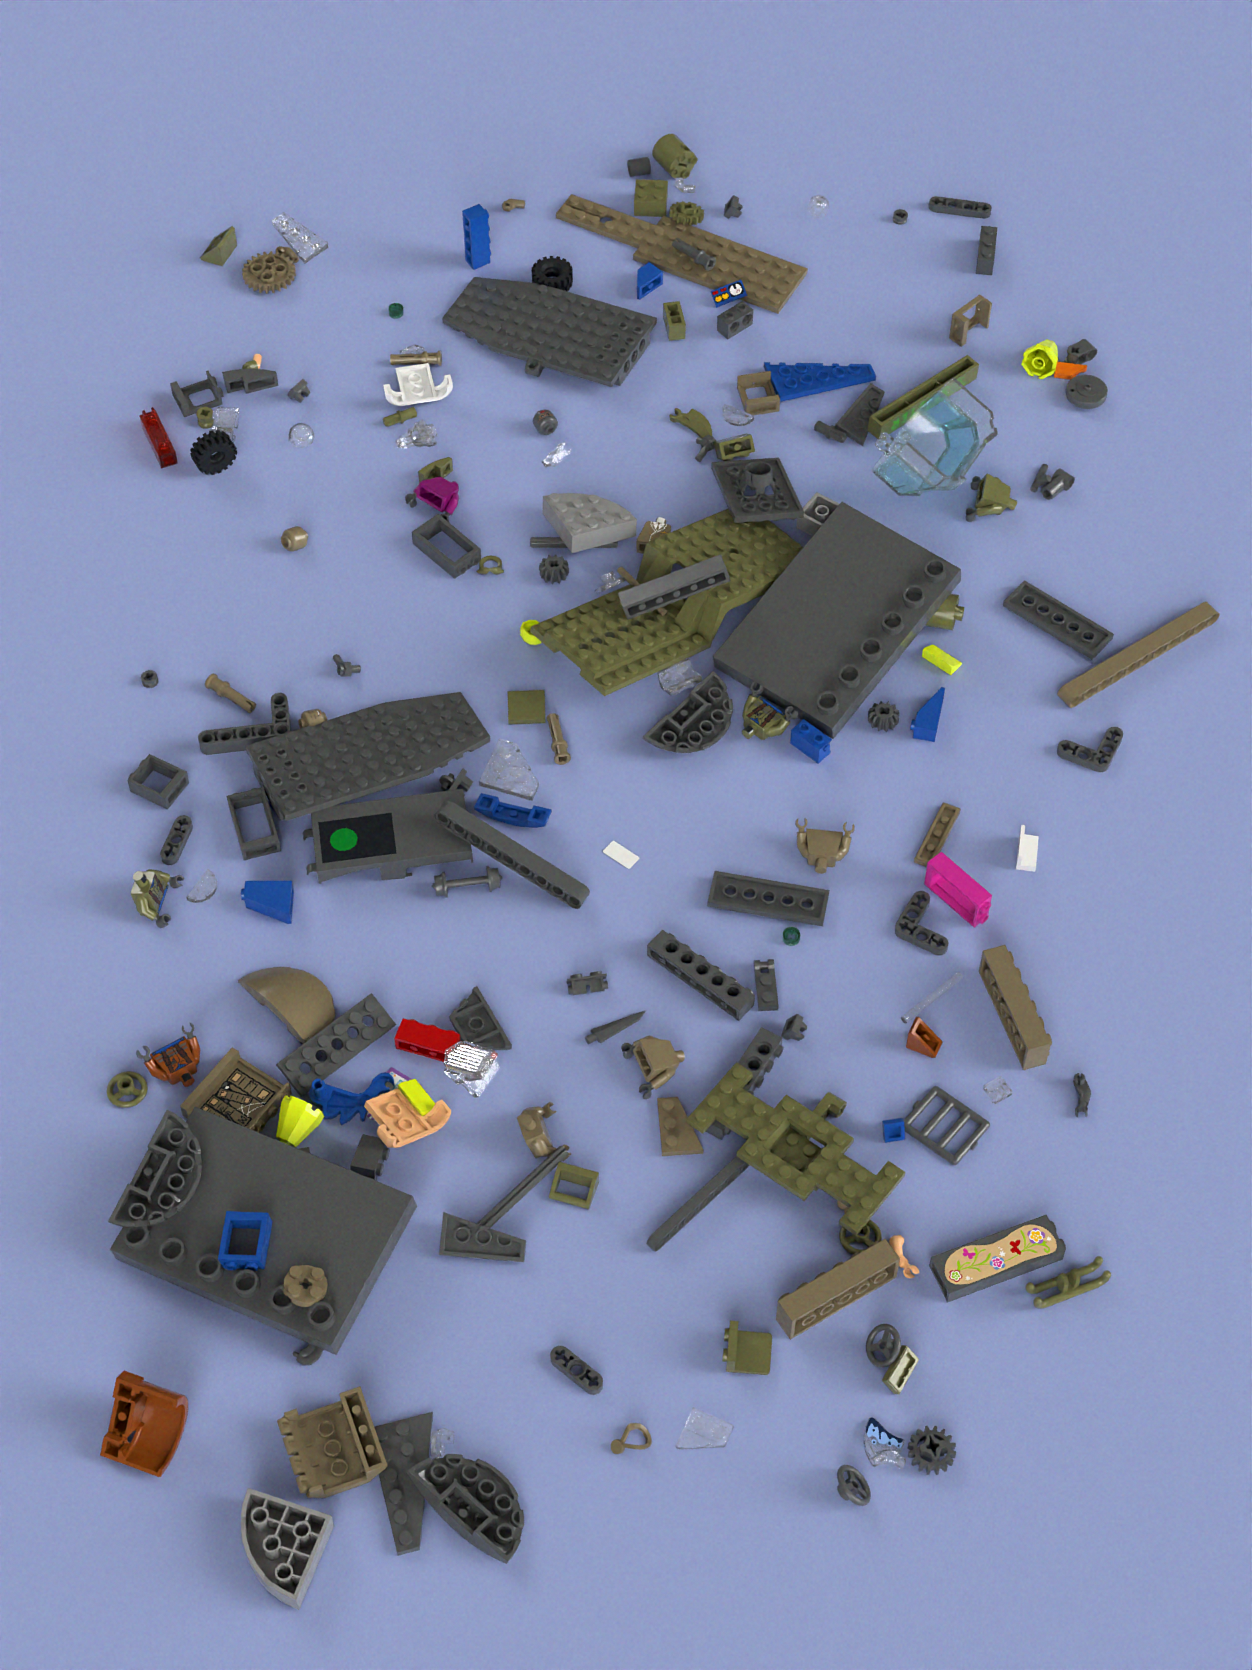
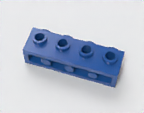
M480 204L462 211L465 260L473 270L489 264L491 256L489 243H491L489 237L490 227L488 224L489 213Z

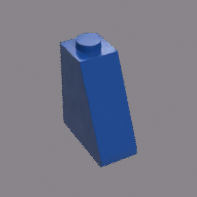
M245 881V888L241 889V900L245 901L246 908L287 924L292 923L294 898L292 881Z

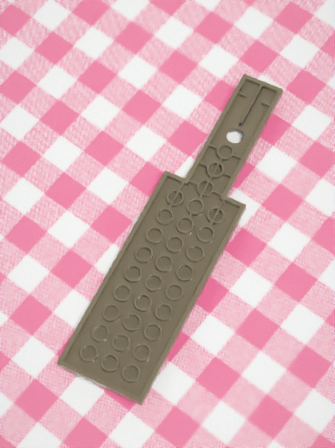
M573 194L569 196L556 213L557 219L637 248L633 254V260L643 264L650 262L662 271L715 290L741 279L747 296L740 298V300L779 314L808 272V268L688 224L677 223V220L673 221L672 218L664 215L657 225ZM608 217L612 221H606L605 223L600 222V219ZM680 238L695 249L703 250L708 256L715 257L716 264L710 271L706 270L701 264H696L693 258L672 246L674 239Z

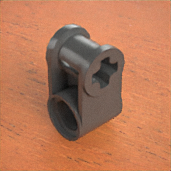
M1082 339L1068 347V356L1065 358V363L1083 364L1090 361L1096 356L1097 349L1086 339Z

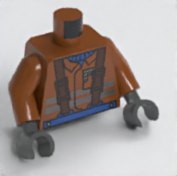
M190 1023L192 1027L190 1032H186L184 1026H182V1032L187 1035V1039L183 1036L151 1054L150 1049L147 1046H143V1049L146 1051L145 1056L141 1055L139 1050L136 1051L137 1057L145 1060L144 1064L153 1077L162 1081H168L172 1085L181 1081L185 1087L191 1086L194 1083L195 1079L192 1075L197 1072L196 1065L200 1062L201 1049L196 1036L193 1035L194 1025Z

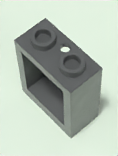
M151 754L140 762L139 767L134 773L130 774L127 780L130 792L166 809L173 804L189 784L187 771ZM153 770L172 779L161 793L142 785Z

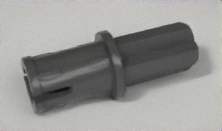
M817 421L814 426L815 431L826 435L828 439L832 438L841 443H844L847 439V434L835 429L833 425L829 426L821 421Z

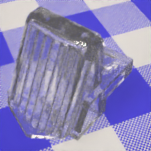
M467 1040L459 1041L445 1050L444 1066L446 1069L444 1072L457 1085L462 1084L475 1098L480 1097L500 1067L495 1061L498 1053L493 1049L482 1047Z

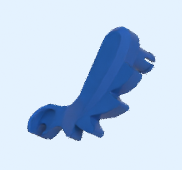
M384 1072L373 1078L370 1086L363 1093L355 1094L325 1084L323 1080L321 1082V1079H315L309 1090V1097L312 1104L323 1108V1119H333L341 1114L340 1125H343L359 1113L360 1120L363 1122L368 1113L364 1107L365 1102L382 1093L389 1092L390 1087L385 1086L386 1082H390L393 1086L395 1084L393 1077L389 1073Z

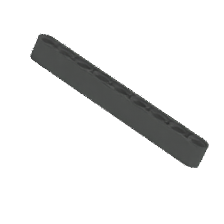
M445 801L435 813L434 819L439 825L568 906L579 909L589 896L590 891L586 885L457 804Z

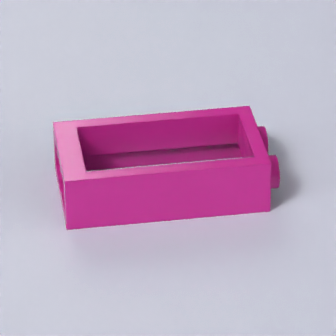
M940 852L928 861L924 884L970 925L976 927L980 923L983 924L989 917L988 913L991 907L992 895L943 852Z

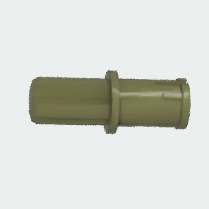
M414 407L403 411L398 410L395 414L384 417L383 423L386 427L397 423L402 424L408 419L417 417V412Z

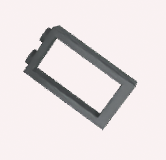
M439 514L412 531L413 544L454 579L464 574L472 566L477 565L481 560V549ZM443 531L468 553L453 562L428 540Z
M264 787L253 788L226 796L243 860L280 852V842ZM262 803L272 836L244 842L235 809Z

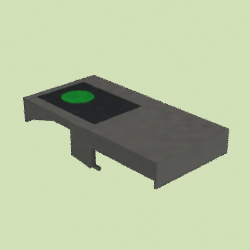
M463 789L335 805L311 813L312 829L303 831V839L313 837L316 863L306 866L307 875L310 872H317L319 884H322L321 882L355 871L380 868L381 879L391 880L412 876V873H406V868L470 859L472 863L471 844L439 825L434 819L435 813L445 801H451L466 810Z

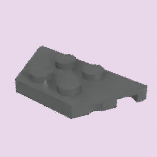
M477 986L474 987L471 995L460 1003L459 1008L455 1009L449 1016L450 1022L456 1032L460 1034V1039L467 1051L512 1049V1044Z

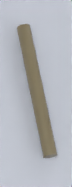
M623 567L617 569V572L632 587L641 585ZM664 607L656 609L662 616L667 613Z

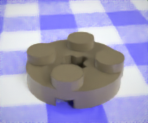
M309 1265L292 1266L284 1278L283 1292L285 1296L292 1299L291 1302L301 1307H311L314 1303L322 1300L326 1295L328 1286L324 1271L321 1268ZM308 1283L310 1286L307 1289H303V1285L300 1284Z

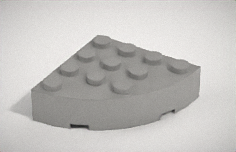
M552 493L543 496V515L571 553L636 536L637 519L628 510L610 500L597 495L578 493Z
M248 1488L242 1504L241 1537L249 1564L257 1579L269 1593L283 1603L299 1610L333 1530L332 1516Z

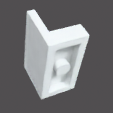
M1021 825L1016 869L1035 872L1039 836L1024 834L1025 825Z

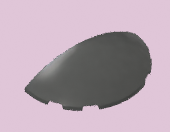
M712 671L690 692L689 696L669 715L666 714L643 736V739L655 747L675 753L697 752L713 746L725 735L731 724L733 703L726 692L727 686Z
M166 1110L148 1144V1151L131 1183L127 1184L108 1223L128 1228L159 1224L178 1213L194 1195L202 1173L201 1149L196 1136L193 1135L188 1124L175 1113Z
M446 1454L443 1458L425 1459L407 1471V1474L422 1496L458 1534L487 1555L506 1564L509 1562L521 1542L524 1513L520 1509L517 1500L518 1493L499 1470L480 1459L473 1461L463 1458L461 1454Z

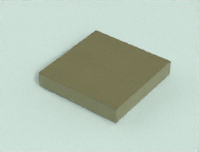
M544 690L507 691L509 724L546 723Z

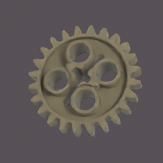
M272 251L269 254L263 252V255L257 253V257L251 256L252 260H247V264H244L242 269L245 285L248 284V288L253 287V291L259 289V293H262L264 290L266 294L269 291L275 293V290L281 292V288L287 289L286 284L291 285V281H294V276H296L293 260H290L289 256L285 258V254L279 256V252L273 254Z

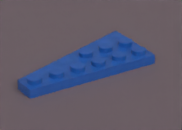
M764 362L765 371H771V383L776 395H779L780 402L876 381V374L871 364L839 366L837 363H832V366H823V363L786 365V363L779 362V365H770V362Z

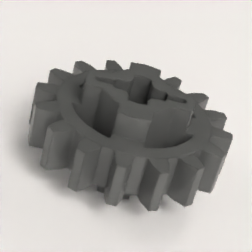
M925 1426L924 1432L917 1429L916 1435H911V1442L908 1443L907 1447L910 1450L908 1458H913L912 1466L919 1465V1472L924 1468L927 1475L930 1474L931 1470H934L935 1474L938 1475L940 1469L946 1472L947 1465H953L954 1460L952 1458L956 1456V1451H954L956 1443H950L952 1436H945V1429L938 1432L937 1426H934L933 1430ZM922 1440H924V1444H920L919 1447H917L918 1444H919ZM946 1454L945 1458L940 1461L939 1458Z

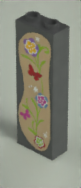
M1043 1215L932 1256L929 1267L948 1303L1063 1260L1066 1245L1062 1239H1059L1054 1222L1050 1221L1047 1215Z

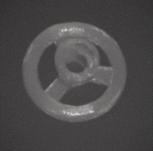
M609 572L600 577L604 585L596 588L595 593H601L626 580L623 577L616 579L614 572Z

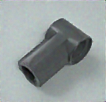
M1059 468L1053 474L1051 482L1041 487L1043 497L1047 500L1053 499L1061 491L1069 490L1075 478Z

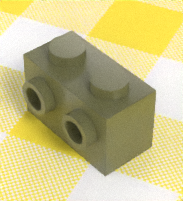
M746 433L714 441L717 459L723 461H731L736 456L740 458L750 455L749 453L755 452L751 434Z

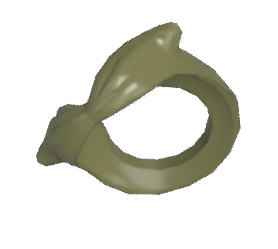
M492 555L483 557L479 562V569L476 572L487 574L490 571L496 575L504 573L502 561ZM489 560H493L498 564L497 567L487 568L483 565Z

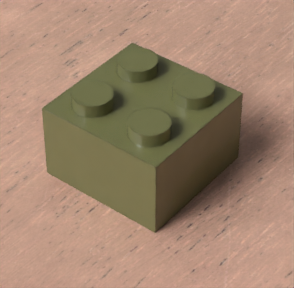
M636 179L634 216H666L668 181Z

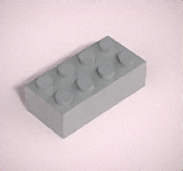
M816 492L803 507L804 518H797L796 528L813 536L837 508L839 503Z

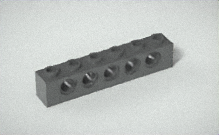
M662 930L647 945V956L738 1021L754 1006L755 995L749 988L741 986L735 978L727 976L718 966L710 964L704 956L693 952L688 945L679 942L671 933Z
M762 1027L738 1062L753 1073V1077L743 1088L752 1095H754L753 1091L755 1088H759L762 1085L763 1076L766 1072L769 1073L771 1071L774 1059L776 1057L779 1058L784 1049L782 1046L783 1038ZM715 1120L705 1132L722 1140L732 1130Z

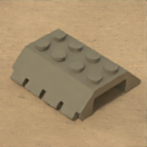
M360 1386L339 1393L341 1401L298 1415L296 1408L285 1412L284 1416L277 1420L281 1435H285L283 1442L287 1454L294 1455L289 1460L294 1475H300L296 1478L300 1493H305L307 1498H327L370 1482L388 1467Z

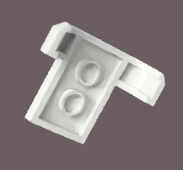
M429 363L395 368L400 392L393 391L390 384L383 385L387 401L396 406L441 400L447 397L453 389L450 374L444 375L443 382L434 387Z

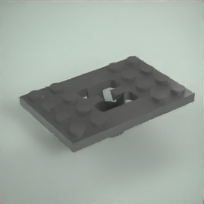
M779 458L711 463V469L734 523L804 518V510ZM747 485L750 486L751 490H756L754 496L744 495ZM770 485L774 494H765V487Z

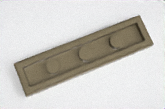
M942 803L914 858V863L927 867L928 861L941 852L960 814V808Z

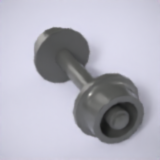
M486 866L487 876L446 881L445 872H442L441 875L434 876L435 883L431 887L436 889V896H445V898H448L447 888L488 883L489 892H492L493 889L500 888V881L503 877L499 875L498 868H489V866Z

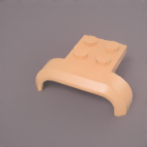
M398 1088L367 1100L364 1105L380 1125L377 1129V1136L388 1148L402 1147L438 1131L447 1123L451 1115V1109L443 1100H439L430 1112L421 1116Z

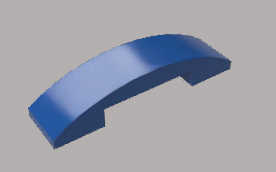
M483 793L480 794L474 806V810L491 819L509 825L528 828L546 826L552 813L551 809L535 805L532 809L499 802L498 797Z

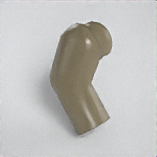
M508 199L503 202L502 208L504 211L525 208V200Z
M279 246L276 248L279 256L285 254V258L289 256L293 263L299 261V257L290 247Z

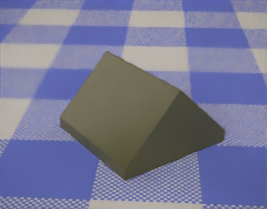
M231 226L214 237L200 259L223 266L237 246L235 228Z

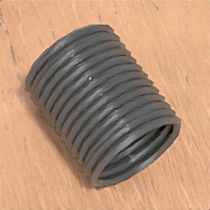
M648 157L627 161L630 177L651 173Z

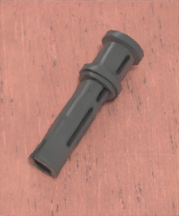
M680 238L674 239L672 243L674 248L693 258L696 264H701L706 270L710 271L716 264L715 257L708 256L703 250L695 249Z

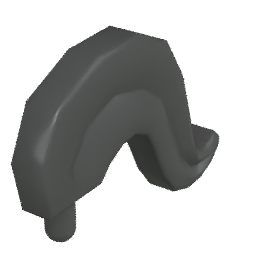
M308 1344L306 1348L301 1349L300 1353L293 1352V1356L297 1357L296 1360L302 1365H312L320 1358L324 1350Z

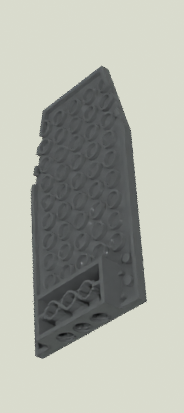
M474 277L442 318L445 325L458 332H464L465 336L473 337L477 340V343L487 345L488 349L523 361L531 358L540 361L543 367L612 387L613 384L621 386L650 345V332L657 324L656 317L543 284Z
M456 692L377 704L326 720L315 726H307L246 745L245 748L253 763L254 775L261 787H264L266 796L280 820L285 819V821L428 776L434 773V769L447 766L450 760L454 758L458 760L463 757V753L467 751L472 752L489 743L490 735L462 693Z

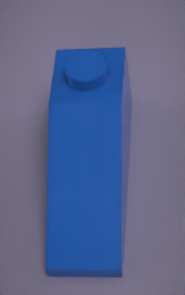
M941 687L917 712L916 720L912 719L910 730L914 731L913 738L935 742L945 693L944 687Z

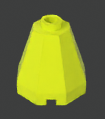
M1046 339L1025 350L1022 366L1028 375H1037L1039 379H1044L1054 374L1058 361V347L1054 341Z
M285 1095L281 1102L276 1138L280 1142L297 1147L321 1124L324 1118L322 1111L316 1109L314 1112L312 1110L313 1105L294 1096L288 1097Z

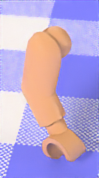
M894 1235L889 1239V1244L900 1258L899 1267L904 1268L903 1274L906 1278H914L915 1276L910 1272V1269L914 1274H918L919 1269L914 1265H910L903 1256L902 1245L904 1244V1238L901 1235Z

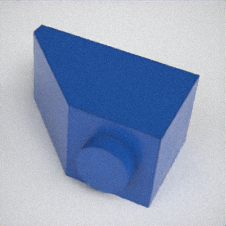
M650 262L637 270V299L639 300L663 284V271Z

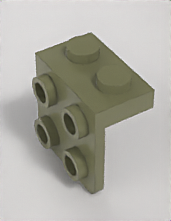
M730 1320V1326L725 1328L724 1341L728 1342V1349L723 1348L722 1360L727 1362L726 1372L768 1375L770 1373L772 1335L762 1332L739 1331V1321Z

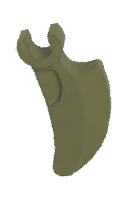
M675 408L677 416L669 415L670 421L678 422L688 427L701 438L706 435L712 436L709 421L704 415L694 409H691L688 413H681L680 409Z

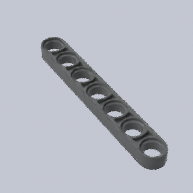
M736 1156L649 1237L646 1244L653 1251H658L750 1165Z

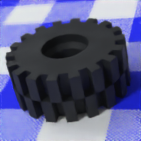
M550 256L548 259L543 257V260L539 259L537 263L533 264L532 283L543 284L568 292L569 287H572L573 283L572 266H570L569 261L566 262V259L560 260L559 256L556 258Z
M212 430L209 431V434H202V438L198 437V442L192 444L194 448L190 449V456L200 472H204L207 475L210 472L211 475H215V472L219 474L222 469L226 470L228 465L231 466L233 464L232 460L236 459L237 448L228 434L224 431L220 432V430H216L214 433Z

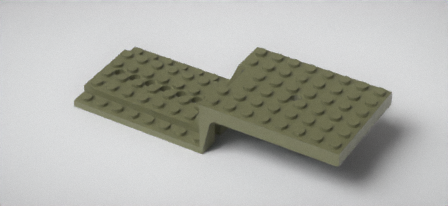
M725 509L647 542L636 581L639 584H643L670 574L675 563L686 568L720 554L731 581L692 595L687 600L684 598L663 606L667 610L664 616L655 609L627 620L618 593L633 588L629 584L533 625L530 632L554 653L561 651L581 669L579 675L602 695L606 696L710 648L726 613L735 607L764 595L803 547L769 520L734 523L729 509Z

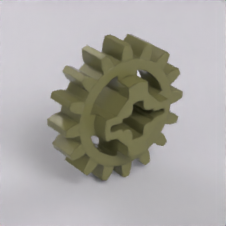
M676 202V204L670 206L669 217H672L673 221L677 220V223H683V225H697V222L701 223L703 221L704 210L701 209V206L697 207V204L692 202Z

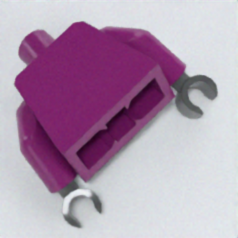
M443 477L424 479L413 490V494L405 496L406 504L409 503L410 507L413 508L417 505L416 498H419L438 511L445 512V514L440 516L449 522V516L453 514L458 505L459 486L455 481L449 482Z

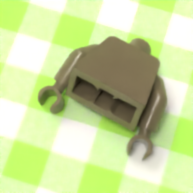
M804 818V826H800L797 819L795 821L796 827L799 828V832H797V848L802 856L807 858V863L815 866L817 873L823 874L827 871V867H835L836 861H841L849 852L852 839L850 834L855 831L854 824L852 830L847 831V822L844 823L843 830L845 835H843V832L807 828L805 832L804 828L807 826V819Z
M552 1102L547 1103L542 1108L540 1106L526 1108L517 1117L524 1140L535 1158L541 1156L548 1157L556 1150L552 1145L543 1117L549 1118L556 1113V1111L550 1109L554 1105ZM563 1145V1147L568 1151L569 1146ZM568 1153V1156L564 1158L562 1161H565L571 1155V1153Z

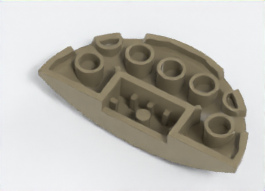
M273 967L252 972L238 980V983L262 1006L266 1005L287 1025V1030L302 1044L335 1021V1009L330 991L322 981L306 971L290 967Z

